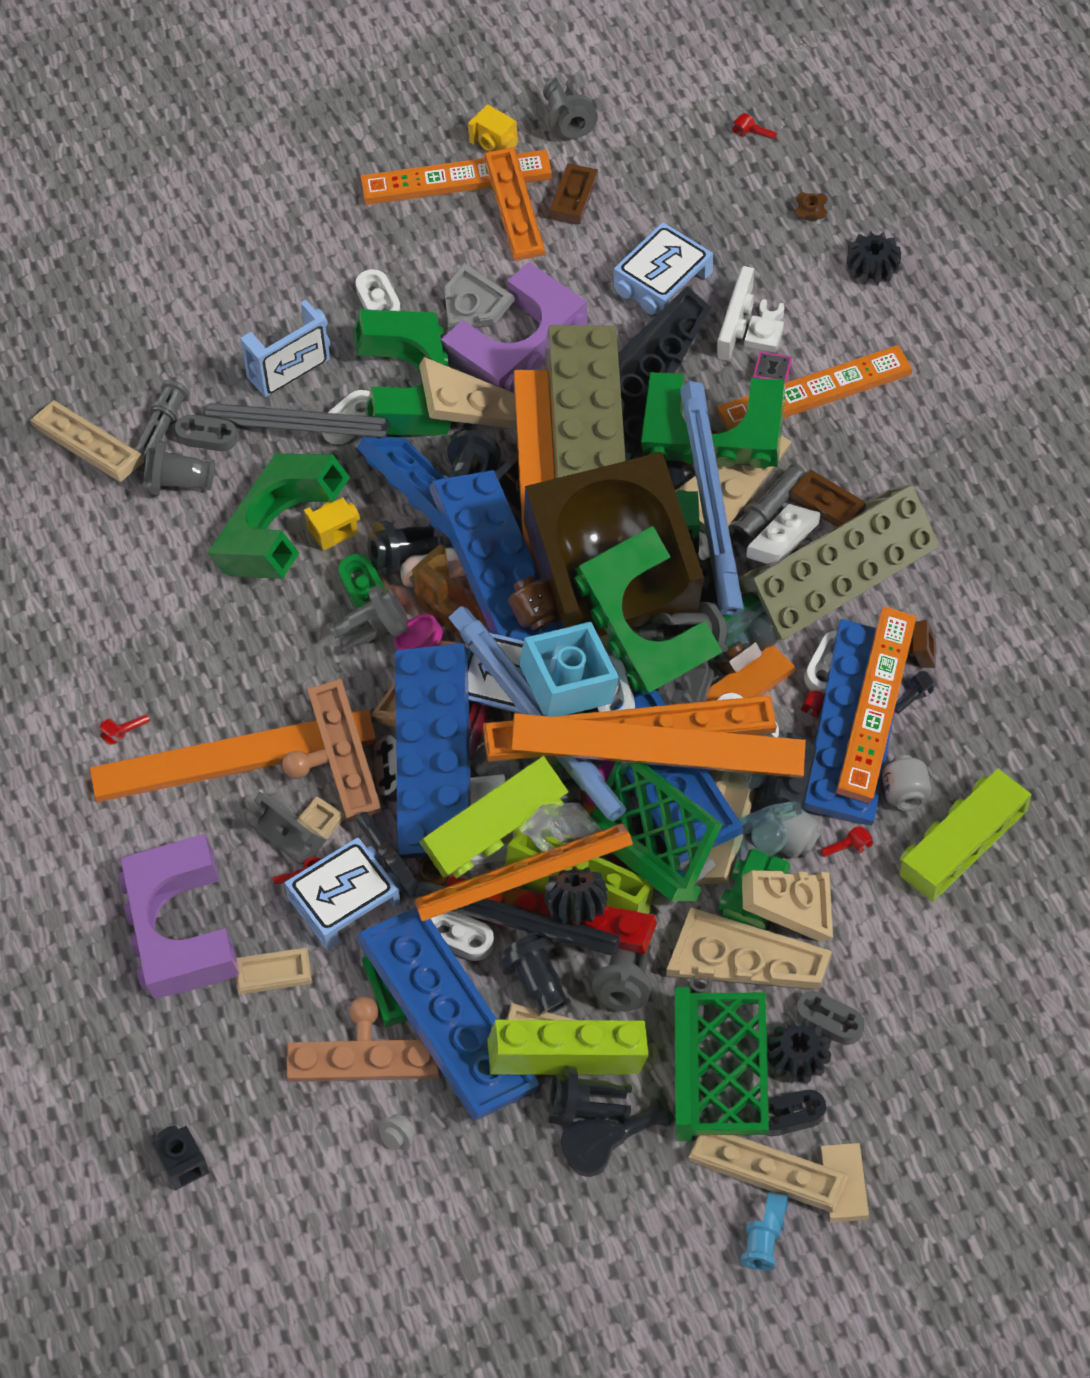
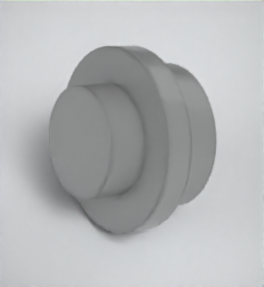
M393 1114L391 1117L384 1118L378 1126L380 1137L387 1147L393 1150L399 1148L402 1151L410 1148L413 1144L415 1128L408 1119L399 1114Z

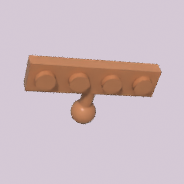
M338 679L307 689L325 749L309 754L301 751L289 752L282 762L284 773L292 779H301L309 773L310 768L330 763L347 822L355 821L357 814L361 811L368 812L369 816L381 813L382 809L342 680Z
M367 996L356 998L349 1008L350 1018L356 1024V1041L288 1042V1082L439 1079V1067L422 1040L371 1041V1024L378 1018L379 1007L375 1000Z

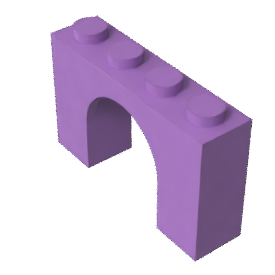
M530 262L507 281L508 292L514 296L515 301L513 303L539 322L540 326L532 336L514 343L498 342L490 339L462 320L441 339L442 350L447 352L450 364L465 374L510 392H514V370H539L543 365L545 341L549 325H586L588 322L587 301Z
M198 835L121 858L123 872L118 873V879L123 894L128 893L129 903L124 904V910L129 925H134L136 935L130 936L135 956L141 959L142 967L137 968L141 988H148L152 997L156 999L236 978L240 974L236 960L237 957L234 944L226 928L183 940L165 938L155 930L157 915L169 899L181 892L220 881L214 851L206 835Z

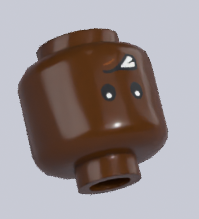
M529 576L513 585L516 591L510 595L508 603L521 627H531L534 632L558 619L556 616L557 606L547 580L535 581L533 576Z

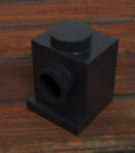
M175 1125L169 1126L158 1133V1140L152 1142V1145L175 1191L209 1174L206 1160L187 1125L180 1129ZM184 1147V1149H183L180 1153H177V1154H174V1153H173V1152H175V1151H177V1150H179V1149H181V1148Z

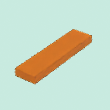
M515 147L484 153L485 165L514 261L545 255V248Z

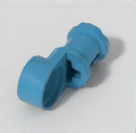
M768 1193L763 1221H753L746 1224L745 1232L748 1235L746 1253L741 1255V1265L762 1271L775 1269L776 1260L773 1258L775 1240L780 1237L781 1230H784L785 1211H787L788 1195Z

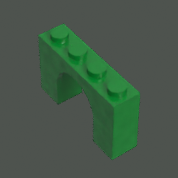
M359 309L353 329L357 356L402 359L413 365L419 372V365L424 357L448 366L447 352H443L441 339L444 336L443 327L438 326L436 313ZM423 384L411 388L371 387L365 406L366 416L385 417L388 419L390 425L388 434L446 435L451 423L456 422L429 417Z
M650 372L641 441L643 456L662 452L665 462L668 460L684 461L688 464H694L687 423L683 419L684 409L680 389L685 385L684 374ZM751 378L748 408L743 420L735 428L727 432L712 434L716 462L719 465L727 467L751 465L760 469L778 467L786 399L785 380Z
M275 453L207 554L222 573L228 576L283 579L300 553L282 530L267 529L268 526L280 513L296 504L303 502L333 503L350 477L333 454Z
M654 526L573 570L575 575L573 583L576 590L582 597L586 596L593 608L590 610L593 621L598 628L605 629L610 638L607 644L616 660H622L628 671L625 675L631 689L634 692L639 691L641 696L654 691L723 652L706 621L670 640L660 642L646 640L638 636L626 623L622 611V598L628 584L635 577L670 558Z

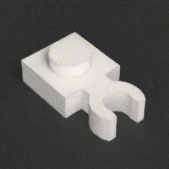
M763 299L759 308L760 317L752 315L744 346L776 353L784 329V322L779 321L784 315V303H780L776 311L767 310V300Z

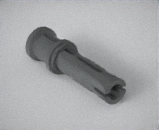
M163 381L160 387L162 392L157 402H153L149 409L151 418L134 449L141 453L144 462L135 469L136 471L144 473L148 448L156 449L157 441L162 440L169 425L176 423L179 417L178 410L182 402L187 401L190 395L189 390L177 381Z
M795 463L791 464L758 502L749 503L744 509L745 514L738 521H734L728 526L731 539L747 548L757 534L772 522V516L787 501L791 490L806 475L804 468Z

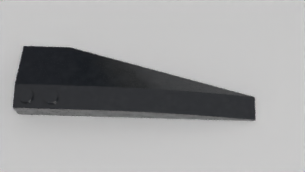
M688 286L618 353L625 461L629 460L643 434L650 372L676 373L711 309V306ZM517 451L495 474L522 534Z

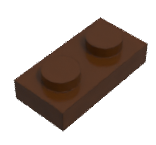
M567 163L550 207V218L581 224L598 179V169Z
M811 469L791 490L790 494L791 500L806 509L819 512L821 518L836 527L851 520L866 509L865 501Z

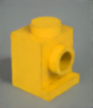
M488 104L468 122L469 142L473 145L479 142L487 151L516 147L518 143L517 121Z
M343 497L333 503L328 502L314 512L310 507L304 510L307 529L322 551L358 534L357 521L360 520L359 513L352 502L347 504Z

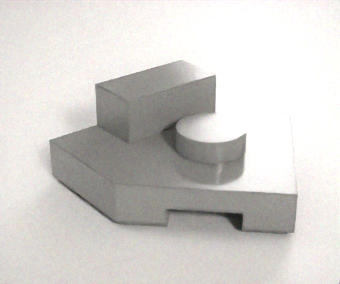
M464 263L444 286L447 327L451 331L462 320L474 328L493 325L515 301L514 296Z

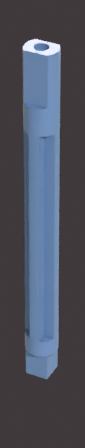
M688 381L680 391L708 541L718 608L722 615L737 616L744 611L728 529L703 383Z
M460 606L448 618L459 630L462 639L522 714L544 716L526 678L483 624L476 620L467 608ZM555 756L582 791L590 796L607 819L614 821L627 810L605 783L603 775L590 759Z

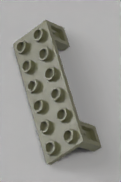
M913 485L887 489L865 502L868 509L783 560L777 563L760 564L738 577L740 592L753 591L754 595L758 594L779 640L787 639L939 547V542Z

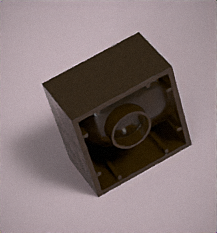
M662 452L525 486L524 524L541 578L549 582L557 606L556 616L558 619L555 621L557 630L591 622L599 637L607 635L605 629L598 628L590 614V610L593 608L587 597H582L576 590L573 583V578L575 577L573 570L654 526L670 558L635 577L628 584L622 598V611L626 623L630 628L651 624L653 617L659 613L671 615L674 613H693L698 611L704 576Z

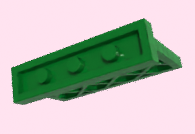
M616 761L606 784L618 796V799L627 810L618 819L612 821L607 819L596 805L593 813L583 814L579 826L591 835L623 824L630 834L633 845L612 853L669 900L696 902L702 890L696 884L697 879L723 824L646 764ZM629 765L633 769L635 783L626 786L624 773ZM650 784L656 786L658 801L649 804L646 786ZM636 790L639 808L630 811L627 793ZM677 802L680 805L682 820L673 823L669 804ZM660 808L663 827L654 829L651 811ZM641 815L644 833L640 835L634 833L632 817ZM701 821L708 827L702 840L697 842L693 823ZM684 827L687 845L677 848L674 829ZM664 833L667 852L660 854L657 850L655 836ZM688 852L690 866L685 874L681 870L679 855Z
M675 987L677 1141H692V1135H769L766 992L690 993V987ZM758 1004V1014L749 1023H746L734 1013L741 1005ZM698 1005H715L722 1013L709 1024L698 1015ZM727 1018H730L741 1028L729 1041L716 1030ZM758 1024H759V1033L756 1032V1031L753 1029V1028L756 1027ZM698 1025L703 1028V1030L699 1034ZM709 1034L722 1045L710 1058L698 1048V1045ZM747 1034L759 1044V1048L749 1057L745 1056L735 1047ZM728 1051L742 1062L730 1075L716 1064ZM758 1058L760 1068L754 1063ZM699 1059L704 1063L700 1068ZM748 1068L760 1078V1082L750 1092L735 1081ZM709 1069L723 1079L712 1092H709L699 1083V1078ZM728 1086H731L743 1097L730 1110L716 1098ZM699 1093L704 1097V1099L700 1103ZM759 1093H760V1102L755 1098V1096L758 1095ZM710 1103L724 1114L716 1123H699V1113ZM750 1103L761 1113V1123H744L736 1114Z

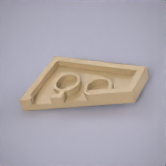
M423 358L419 367L430 418L516 429L515 393L428 358Z
M752 870L742 875L744 910L817 941H827L833 938L829 872L808 875V872L784 874L782 871Z

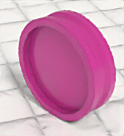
M422 614L407 622L409 630L400 637L394 638V645L398 650L437 646L442 638L443 629L437 623L434 616Z

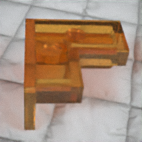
M439 544L412 568L416 606L425 613L434 616L438 623L466 643L460 636L459 630L448 618L460 606L467 608L484 627L487 625L479 604L449 582L447 551L443 545Z

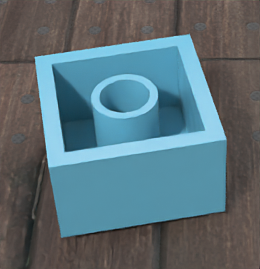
M591 622L524 638L519 665L544 716H563L613 703L619 676Z

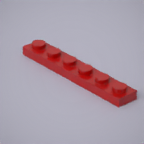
M450 876L446 887L468 879ZM512 888L487 898L551 916L550 911L547 910L543 893ZM606 906L604 908V915L594 917L593 922L581 921L579 924L618 935L621 939L619 949L646 954L657 921L655 915ZM469 916V917L474 918V919H476V920H478V921H481V922L490 923V924H495V925H500V924H497V923H493V922H490V921H486V920H483V919H479V918H476V917Z

